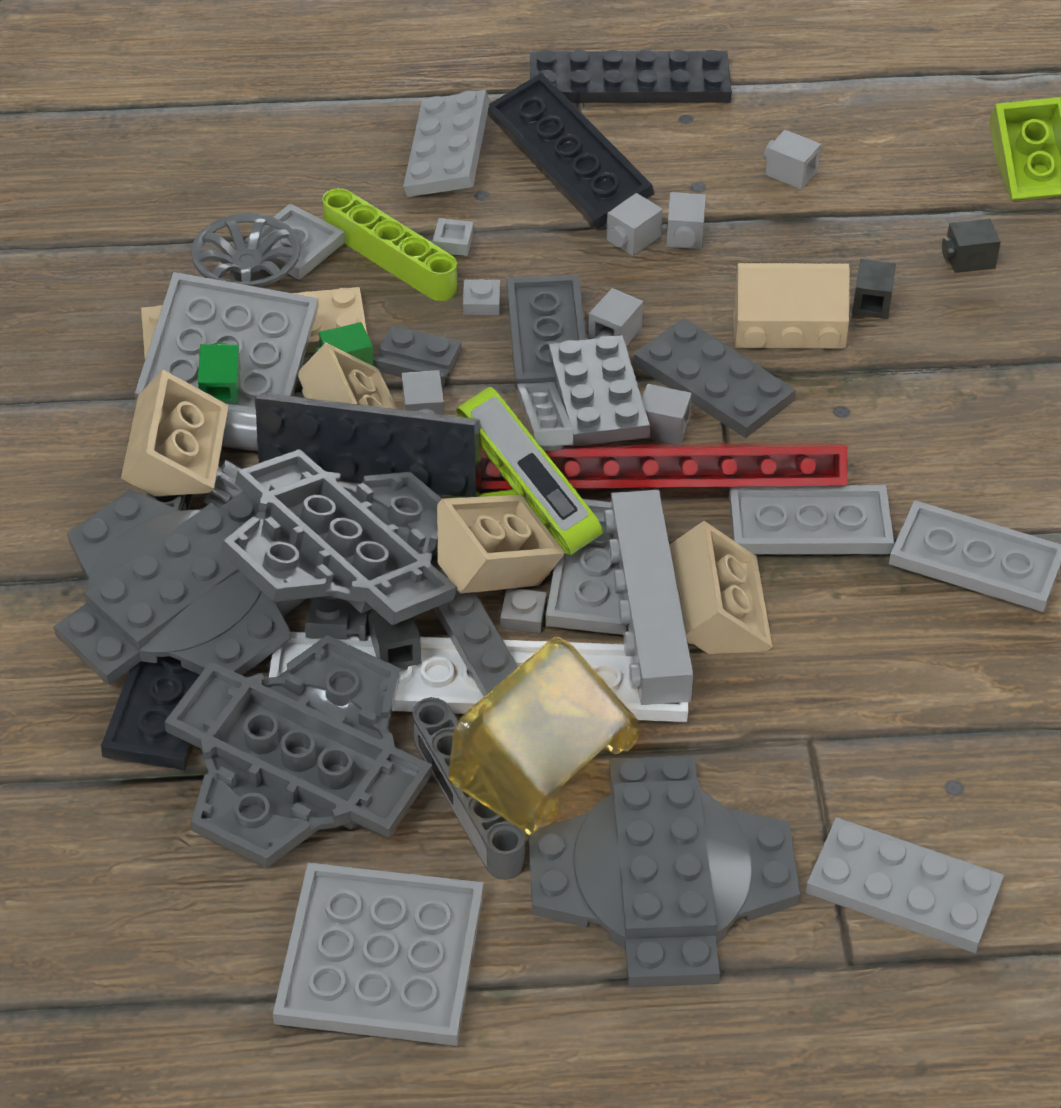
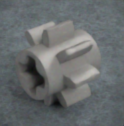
M227 460L224 461L222 467L218 466L214 489L204 495V502L208 505L213 503L219 509L224 503L226 504L240 494L243 490L235 484L237 471L241 470V468Z

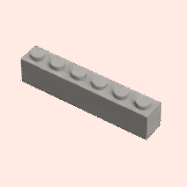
M659 490L611 493V509L604 510V528L606 534L612 533L613 539H609L610 563H617L618 569H614L613 572L614 589L616 594L622 593L623 600H619L618 605L619 619L621 625H628V631H624L625 655L633 656L634 663L629 664L631 689L638 688L641 705L691 702L693 670Z

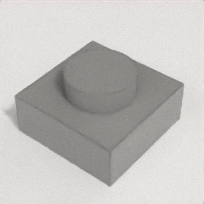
M439 218L432 243L451 255L468 256L474 234V222Z
M464 280L463 315H500V280Z
M515 588L506 589L500 618V628L541 633L547 603V592Z

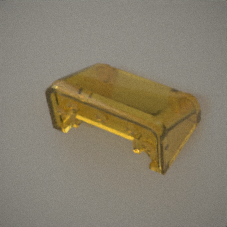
M554 637L462 716L453 734L448 781L531 836L541 825H548L556 818L561 809V802L558 801L561 787L602 749L606 748L615 755L623 750L627 752L634 746L640 734V730L637 729L638 719L572 644L560 637Z

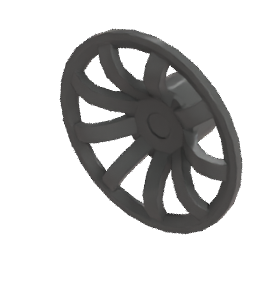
M245 213L221 218L202 229L192 244L191 255L195 268L204 278L262 287L280 280L292 271L299 261L301 250L296 232L283 221L267 215ZM237 223H254L248 244L244 243ZM265 225L278 230L270 234L259 246L260 235ZM227 226L235 247L233 248L225 239L214 234V232ZM283 238H288L291 244V248L278 247L271 250L272 246ZM204 242H211L220 248L222 252L214 250L201 252V248ZM280 256L290 258L281 270L271 262L272 259ZM206 260H216L222 264L217 266L213 272H210L203 262ZM230 271L231 280L221 278L226 272ZM266 271H268L271 274V276L267 277Z

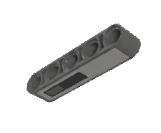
M434 697L418 701L413 707L412 712L413 740L423 760L432 764V775L487 871L498 879L508 880L521 874L525 865V835L523 829L449 705L444 700Z

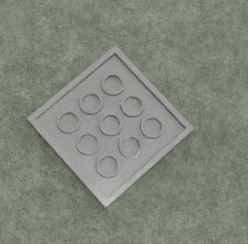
M173 272L136 387V402L138 395L162 369L198 388L200 344H214L217 342L239 345L241 364L239 404H227L229 405L228 410L256 413L255 398L261 393L293 397L299 378L297 374L302 367L318 311V298Z
M307 863L273 1011L274 1024L457 1046L484 895V882Z

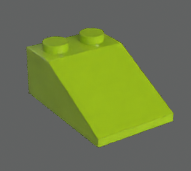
M1061 97L995 104L988 122L994 154L1011 202L1061 197Z

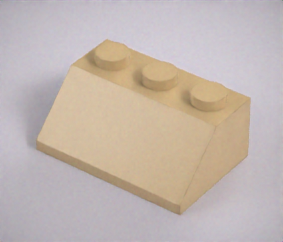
M738 263L733 310L735 348H846L849 326V264Z
M325 343L298 371L297 375L302 384V393L305 398L397 409L378 368L328 343Z
M162 369L138 395L121 479L153 496L210 493L215 486L229 405Z
M522 495L441 499L437 504L438 564L448 576V579L457 586L460 594L540 586L565 554L564 550Z
M705 521L669 544L687 643L694 644L708 654L762 652L771 649L773 646L757 556Z

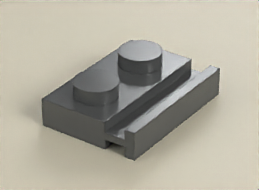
M392 325L379 348L378 356H375L373 359V365L382 373L402 377V373L440 370L441 385L444 387L446 377L450 376L462 352L461 341Z
M333 596L311 598L305 622V637L323 638L329 635L335 639H347L348 634H359V640H365L369 624L368 611L361 614L347 600Z

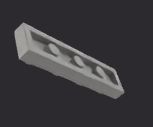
M555 382L517 384V399L528 431L543 450L554 451L562 449L563 445H573V428Z

